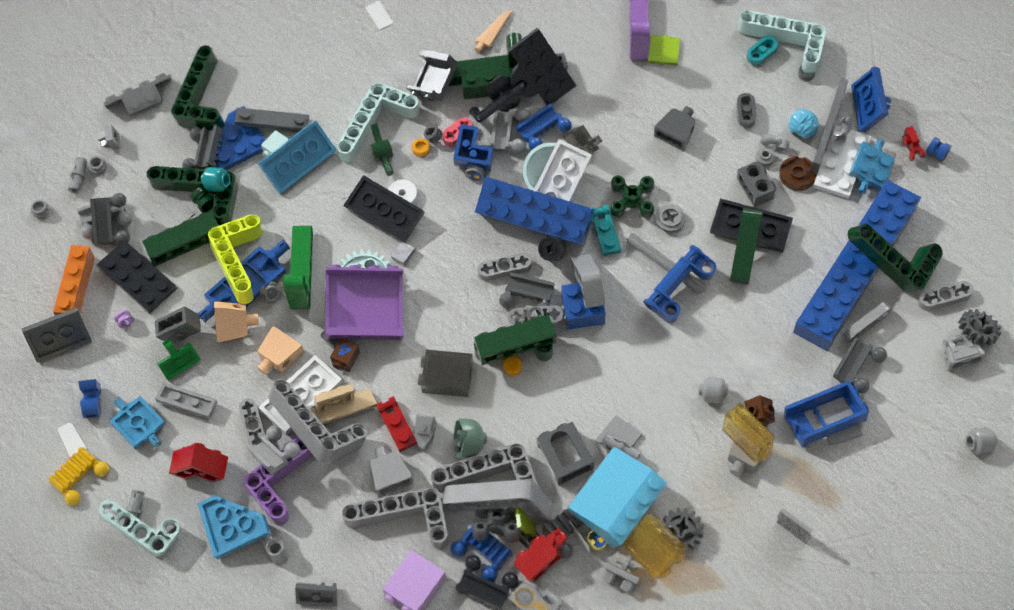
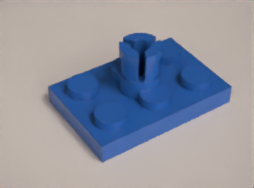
M875 66L851 85L859 131L864 133L886 117L891 106L887 104L891 103V99L885 96L880 68Z

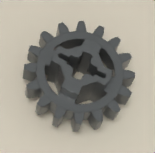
M971 309L968 312L965 311L958 321L960 324L958 328L963 330L962 335H967V340H973L974 344L980 342L981 346H984L985 343L988 346H991L992 343L995 344L1002 333L1000 332L1001 326L996 325L998 321L992 320L993 316L987 315L985 311L980 313L978 309L975 311Z
M678 507L676 513L670 510L669 517L663 516L664 522L660 523V528L662 529L660 530V536H664L663 543L669 542V549L674 546L676 547V552L680 548L687 552V547H690L692 550L695 549L694 543L700 545V538H703L704 532L701 531L704 529V524H699L701 517H694L695 511L689 514L688 508L681 512ZM682 524H684V531L680 536L679 530L682 527Z

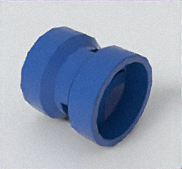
M934 137L926 153L930 156H936L938 160L943 162L952 146L948 143L944 144L939 138Z

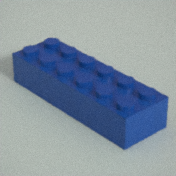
M486 176L475 209V213L580 245H585L595 209Z

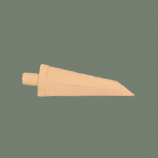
M513 10L503 13L476 39L475 43L478 45L474 49L477 53H480L484 47L490 48Z

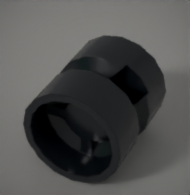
M553 236L543 238L538 246V253L547 261L562 259L567 250L565 242L561 238Z

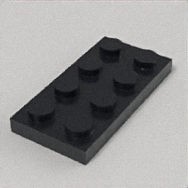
M364 175L343 205L349 211L403 242L407 241L425 214V211Z
M720 198L710 229L711 234L737 240L743 208L762 211L756 246L783 253L793 217Z
M125 240L97 264V267L149 314L177 289L174 283Z

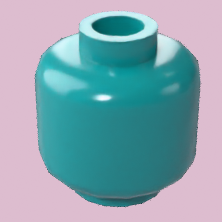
M209 167L202 174L201 182L207 191L222 192L230 184V175L224 168Z

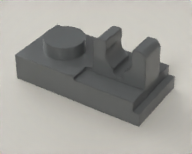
M322 582L320 585L296 583V604L337 607V584L333 583L332 586H327L325 582Z

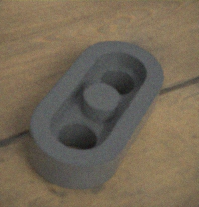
M742 93L737 98V119L742 127L749 128L756 122V103L753 95Z

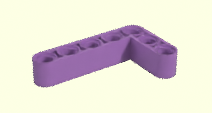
M630 0V60H648L650 40L648 0Z
M299 437L292 441L297 443L299 447L305 446ZM308 448L300 450V454L296 458H292L285 467L274 475H268V471L261 464L245 477V485L250 495L276 525L285 524L289 519V513L285 504L271 487L313 456ZM253 482H259L256 487H251ZM271 496L269 501H262L264 497ZM283 511L280 516H274L275 512Z

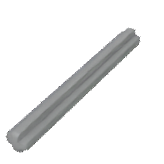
M632 233L627 238V242L668 272L676 264L636 234ZM690 273L682 281L699 294L704 291L706 286Z

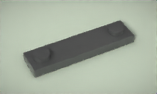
M238 107L236 110L235 126L299 132L309 125L308 114Z

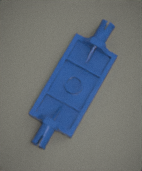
M281 240L273 249L267 251L259 246L241 262L251 282L254 296L250 303L245 304L246 307L261 295V287L268 286L270 282H276L286 273L285 268L278 262V258L290 249L289 245L284 243V240ZM226 277L222 278L204 294L205 299L210 304L198 314H200V319L206 323L215 314L214 302L241 304L236 300Z

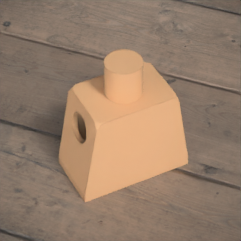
M214 302L217 342L245 337L248 335L247 326L259 325L258 314H246L245 304Z
M273 326L258 349L262 362L257 368L265 375L272 368L282 373L304 354L303 347L300 343Z

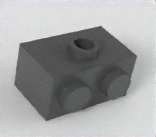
M185 306L155 320L156 338L162 341L169 339L173 344L201 331L200 314Z

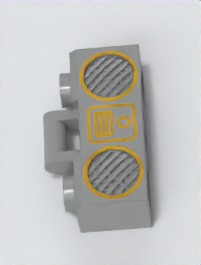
M523 581L508 597L509 605L515 610H559L558 608L563 604V601L548 588L540 595V589L531 582L529 584L526 581ZM547 598L554 605H549L544 599Z

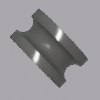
M801 65L798 72L799 78L803 81H811L814 78L815 72L806 75L807 73L803 74Z
M434 124L429 125L424 131V137L431 143H436L442 137V130Z

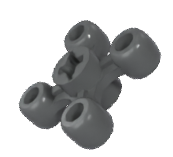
M515 508L475 510L477 517L487 519L486 522H476L473 525L472 533L477 541L486 540L489 532L493 534L504 533L505 539L509 542H516L520 539V528H517L516 523L508 522L509 519L516 520Z

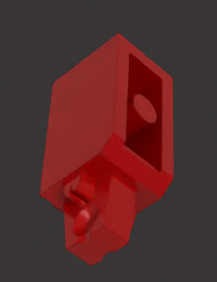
M560 528L548 536H537L533 539L531 546L527 550H522L517 554L516 560L513 563L528 581L535 583L561 558V551L559 549L568 537Z

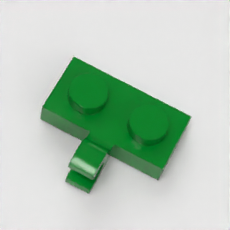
M168 339L162 344L169 353V356L159 361L157 365L165 378L170 380L201 359L191 343L176 350L173 343Z

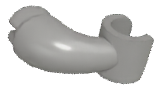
M845 116L841 118V131L834 132V135H837L836 140H834L835 142H846L847 135L852 127L850 117L846 118Z
M764 134L761 137L762 139H760L762 145H777L776 150L780 153L784 150L786 151L790 145L788 140L779 139L772 134Z

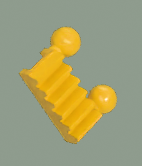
M79 447L78 452L73 453L72 458H68L66 464H62L61 469L55 471L54 476H49V483L65 496L64 499L68 505L75 506L80 502L81 495L78 491L71 489L93 467L94 473L98 477L107 476L110 467L104 461L99 462L84 447Z

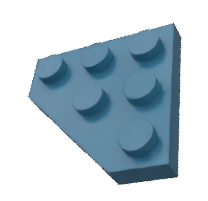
M216 495L197 503L213 556L216 559L222 558L271 534L266 517L263 514Z

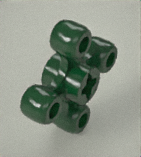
M620 175L614 176L611 180V188L615 192H621L623 198L611 204V214L618 218L624 215L627 207H637L642 217H652L654 205L650 201H644L642 195L650 193L654 189V179L650 176H644L638 186H627L624 177Z

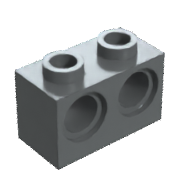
M759 161L738 169L737 180L753 207L774 199L776 186L773 181L769 180L765 167L761 166Z

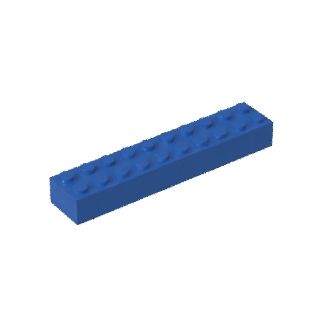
M887 180L859 225L869 224L886 241L894 246L918 208L921 197ZM849 240L798 318L793 331L794 334L825 351L829 350L879 270Z

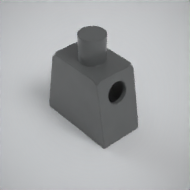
M685 106L681 112L672 108L654 126V137L684 152L695 127V119L692 117L694 114L693 109Z

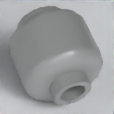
M707 377L704 380V384L700 383L699 395H703V401L706 403L720 404L724 399H727L728 384L722 378Z
M987 427L970 430L965 439L967 448L976 455L993 452L998 442L997 436Z

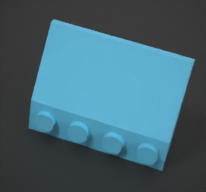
M613 447L567 509L614 548L623 544L667 482L651 468Z

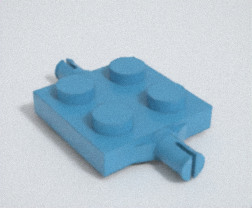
M877 139L875 147L863 141L858 148L849 174L861 182L860 189L858 190L861 194H866L868 186L881 191L889 177L895 158L882 151L885 143L882 139Z
M141 396L128 404H125L120 397L114 400V404L120 410L110 420V423L135 450L148 440L155 448L158 447L157 443L159 446L162 442L155 434L166 423Z

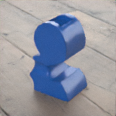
M97 379L78 381L79 389L84 395V398L80 400L83 418L100 417L101 384Z

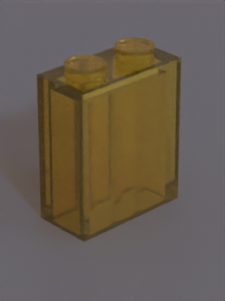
M741 403L725 415L722 431L755 464L760 460L765 461L772 454L771 449L774 446L775 436Z
M655 513L647 514L622 544L654 579L666 578L672 571L671 567L675 563H680L686 556L684 553L688 550Z

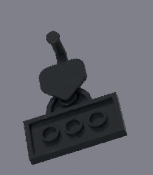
M538 28L508 49L517 65L512 69L510 77L498 76L488 84L487 94L493 102L481 111L476 106L470 108V115L478 123L483 122L497 110L509 112L510 109L515 108L520 103L521 96L533 97L538 94L547 106L550 103H555L577 86Z

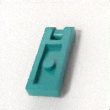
M608 204L598 209L594 207L595 212L592 222L602 255L607 256L620 253L621 246ZM604 215V219H598V216Z

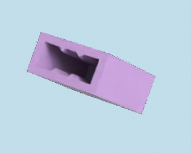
M411 550L382 589L385 596L384 599L392 605L398 604L402 607L401 610H424L445 581V571Z

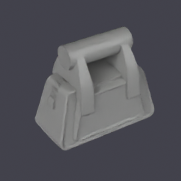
M960 334L943 339V343L946 346L945 360L947 371L957 370L982 362L985 352L977 343L974 344V341L967 340V335Z
M416 414L415 438L420 449L425 451L433 441L436 419L432 415Z

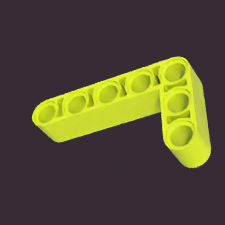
M257 215L242 217L214 227L208 232L211 249L236 300L241 304L250 303L254 296L251 282L233 247L262 236L261 221Z

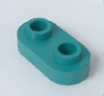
M771 36L763 37L749 48L747 61L752 65L763 63L777 51V40Z

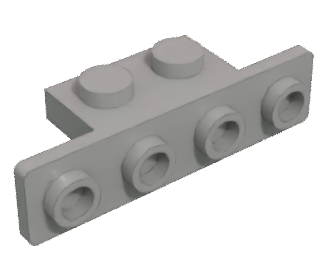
M165 73L156 76V80L150 83L146 80L139 83V87L136 89L130 87L123 90L122 95L116 97L114 94L105 98L106 102H103V104L107 107L122 100L130 116L162 102L156 85L170 80L171 76L170 74L165 75Z

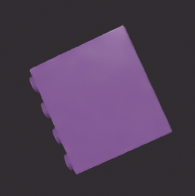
M330 265V267H326L325 339L403 340V268L398 266L380 268L377 265H371L368 268H360L359 265H350L349 267Z

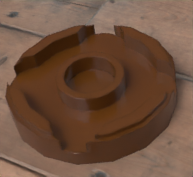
M798 156L787 158L779 170V178L782 184L794 191H803L810 188L816 179V174L809 172L812 161Z

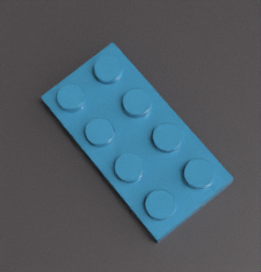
M314 120L257 164L276 191L281 194L337 149L318 122Z

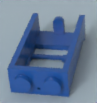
M846 381L785 406L784 417L803 448L807 444L861 422H866L869 408L865 402L861 401L858 389L852 386L850 381ZM843 397L853 415L826 425L819 413V409L816 407ZM813 409V413L817 415L823 427L814 430L804 412Z

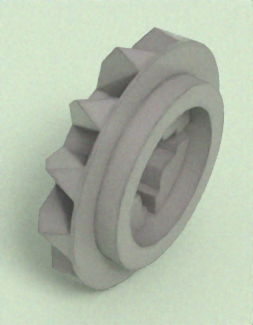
M668 204L658 209L655 219L657 225L662 230L665 229L671 232L673 230L678 231L679 228L683 227L686 216L679 206ZM667 214H668V216H670L671 218L674 217L673 222H671L670 220H667Z

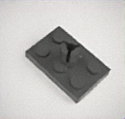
M77 307L22 328V333L37 363L92 342Z

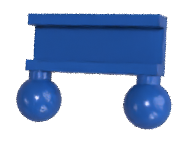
M550 103L517 125L516 131L529 143L530 150H533L535 147L543 144L538 135L542 136L544 131L548 132L549 128H554L556 123L561 132H568L572 128V123L568 118H563L560 113L558 114Z
M472 525L463 535L461 541L452 543L451 553L455 557H462L467 551L466 546L469 545L492 564V566H486L482 570L481 576L493 582L497 579V571L502 568V565L509 557H512L513 553L510 548L505 547L497 538H494L490 532L486 540L477 541L473 537Z

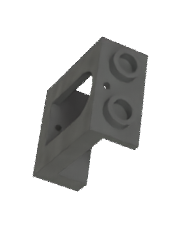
M573 421L568 424L562 423L557 429L551 432L545 431L537 437L538 448L541 447L555 474V480L558 485L594 469V460ZM568 435L581 459L563 467L551 442Z

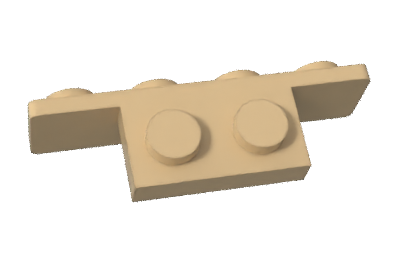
M352 384L314 396L315 407L310 409L320 422L325 424L375 407L376 401L370 389L354 394V388Z

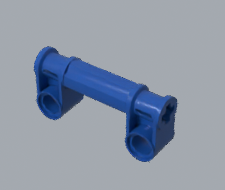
M694 245L689 247L688 253L679 259L653 289L654 292L651 296L643 301L648 309L655 312L666 322H674L679 316L680 306L670 298V295L691 271L700 279L706 281L713 278L715 274L716 263ZM707 266L712 272L706 273L702 267ZM672 308L676 314L669 315L666 309Z

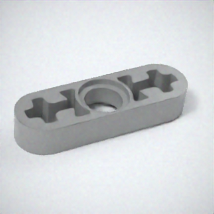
M519 253L481 262L478 265V276L480 279L488 281L509 276L510 272L517 274L527 272L532 266L531 257L526 253ZM524 260V262H526V265H522L520 261ZM507 263L510 265V268L508 270H501L499 266ZM485 268H487V270L489 271L488 274H485Z
M960 281L924 291L919 297L918 305L921 309L929 311L968 300L973 293V286L967 281ZM961 288H963V290H967V293L965 294L963 291H959ZM942 292H947L950 294L951 298L945 300L941 297L940 294ZM927 298V300H931V303L929 304L927 301L924 302V299Z
M886 302L881 303L845 331L844 336L849 342H852L855 337L859 338L888 316L892 308Z
M557 305L514 308L509 312L508 320L511 324L515 325L517 321L513 319V316L516 315V312L519 315H526L525 311H528L527 318L529 321L532 320L531 314L535 310H539L545 316L543 309H547L546 313H553L554 309H556L557 312H560V316H557L556 320L550 316L552 323H559L564 319L565 313ZM520 318L519 321H526V318Z
M247 398L241 401L239 410L249 445L254 448L256 446L254 436L258 435L261 441L260 437L262 435L265 436V431L256 402L253 399ZM247 405L251 406V412L253 416H249L246 410ZM253 421L259 423L258 428L255 430L248 428L249 423Z

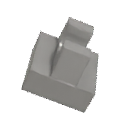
M112 124L105 126V131L97 134L98 141H102L104 147L111 146L113 150L120 148L119 132Z

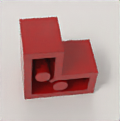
M193 443L173 451L169 474L184 480L197 476L210 482H216L225 477L228 456L221 454L219 450L208 449L202 443Z

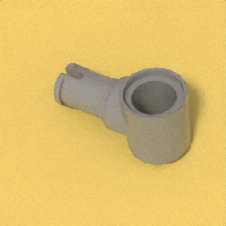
M271 534L260 539L273 563L279 565L288 560L289 553L281 540L273 538Z

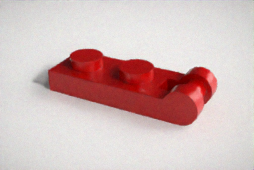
M392 396L388 398L389 401L376 404V407L400 453L417 445V441L395 397ZM392 408L394 412L387 414L386 410Z

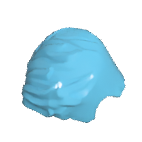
M800 109L795 111L790 117L789 130L791 133H797L806 139L818 132L819 122L813 112Z

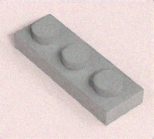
M165 382L162 383L155 397L156 402L207 419L211 418L218 403L214 398Z

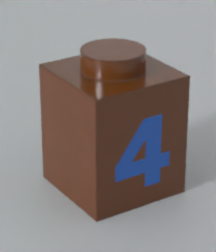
M340 338L330 356L333 367L340 371L346 370L350 372L360 354L358 344Z

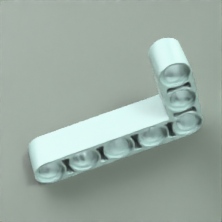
M742 11L740 13L738 21V31L740 33L760 38L771 36L777 41L806 46L802 62L803 72L807 73V75L817 72L826 34L824 26L753 11Z
M382 83L373 84L337 145L340 160L344 163H350L356 158L371 131L370 125L375 124L383 109L407 118L417 117L420 113L418 98Z

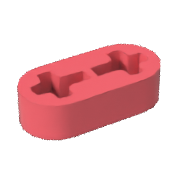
M461 118L445 129L442 134L443 143L449 147L455 146L460 124L472 126L470 119Z

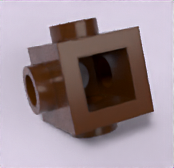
M759 395L745 401L747 424L763 429L775 422V409L772 399Z

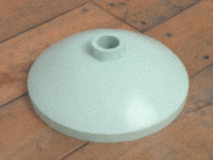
M556 143L541 144L527 155L523 165V177L530 190L534 191Z

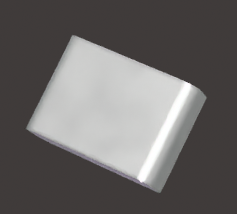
M402 241L391 255V259L405 266L414 254L415 248Z

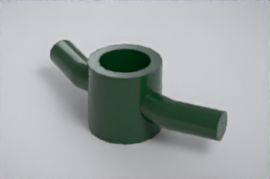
M377 123L370 125L376 142L371 144L374 159L376 162L382 160L387 176H391L394 172L389 158L393 157L390 142L388 139L382 140Z

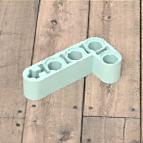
M105 500L99 506L100 517L106 523L155 557L163 556L180 534L179 523L174 519L165 520L158 530L155 531L112 500ZM112 508L113 514L117 516L116 519L114 518V515H112L109 512L105 514L104 509ZM124 518L131 521L127 527H122L119 524ZM173 525L176 527V531L173 534H168L165 532V528ZM139 530H145L147 536L139 539L136 537V533ZM155 542H162L164 544V547L159 551L152 548Z

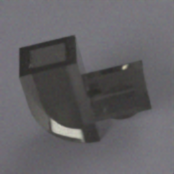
M584 125L576 126L563 136L568 144L591 155L599 149L598 144L602 142L599 135L591 137Z

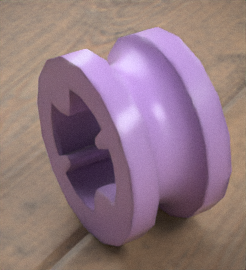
M123 310L115 315L114 320L119 328H125L133 323L134 318L129 310Z

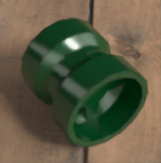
M199 187L191 193L190 200L197 204V208L202 213L208 212L213 208L214 198L208 195V191L204 187Z

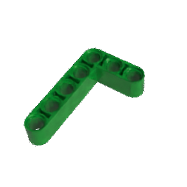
M312 225L292 227L290 275H284V291L290 309H310L313 254Z

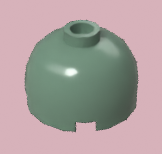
M458 419L455 422L453 439L457 441V445L454 446L457 458L476 456L482 450L483 444L487 443L486 432H483L481 425L473 419Z

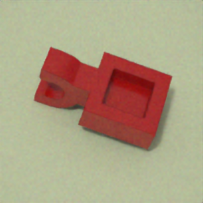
M906 127L902 141L910 152V161L915 160L916 156L914 153L924 158L926 153L919 145L920 140L914 127Z

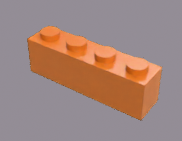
M71 245L53 310L54 315L76 307L81 312L95 259L90 247Z

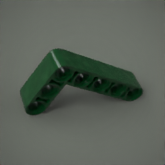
M510 33L506 36L507 55L457 61L459 63L449 86L462 85L461 72L515 67L517 62L508 49L520 41L522 35L520 33Z
M208 45L201 46L197 50L172 106L171 113L179 126L188 128L199 127L201 129L205 127L208 130H212L214 125L219 126L221 129L225 125L217 109L199 106L218 61L212 48Z
M152 166L147 170L146 175L151 187L154 189L193 192L199 187H204L201 182V176L205 169ZM229 171L227 173L230 175L231 183L224 191H208V193L215 194L212 213L219 226L232 221L238 192L236 177Z
M869 224L851 227L847 233L849 241L905 292L923 289L943 255L941 246L934 243L920 247L911 262H909Z

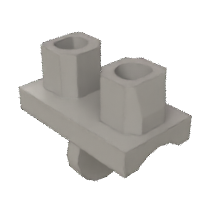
M629 555L625 560L620 557L617 558L616 563L622 565V568L610 562H605L603 566L605 571L602 579L613 584L617 575L624 577L620 588L629 593L636 584L640 583L642 578L627 571V569L635 572L637 568L636 565L631 563L632 557Z

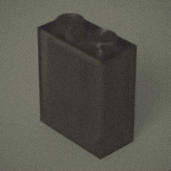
M426 349L425 356L421 357L423 372L418 376V385L421 386L422 393L469 397L473 355L471 353Z

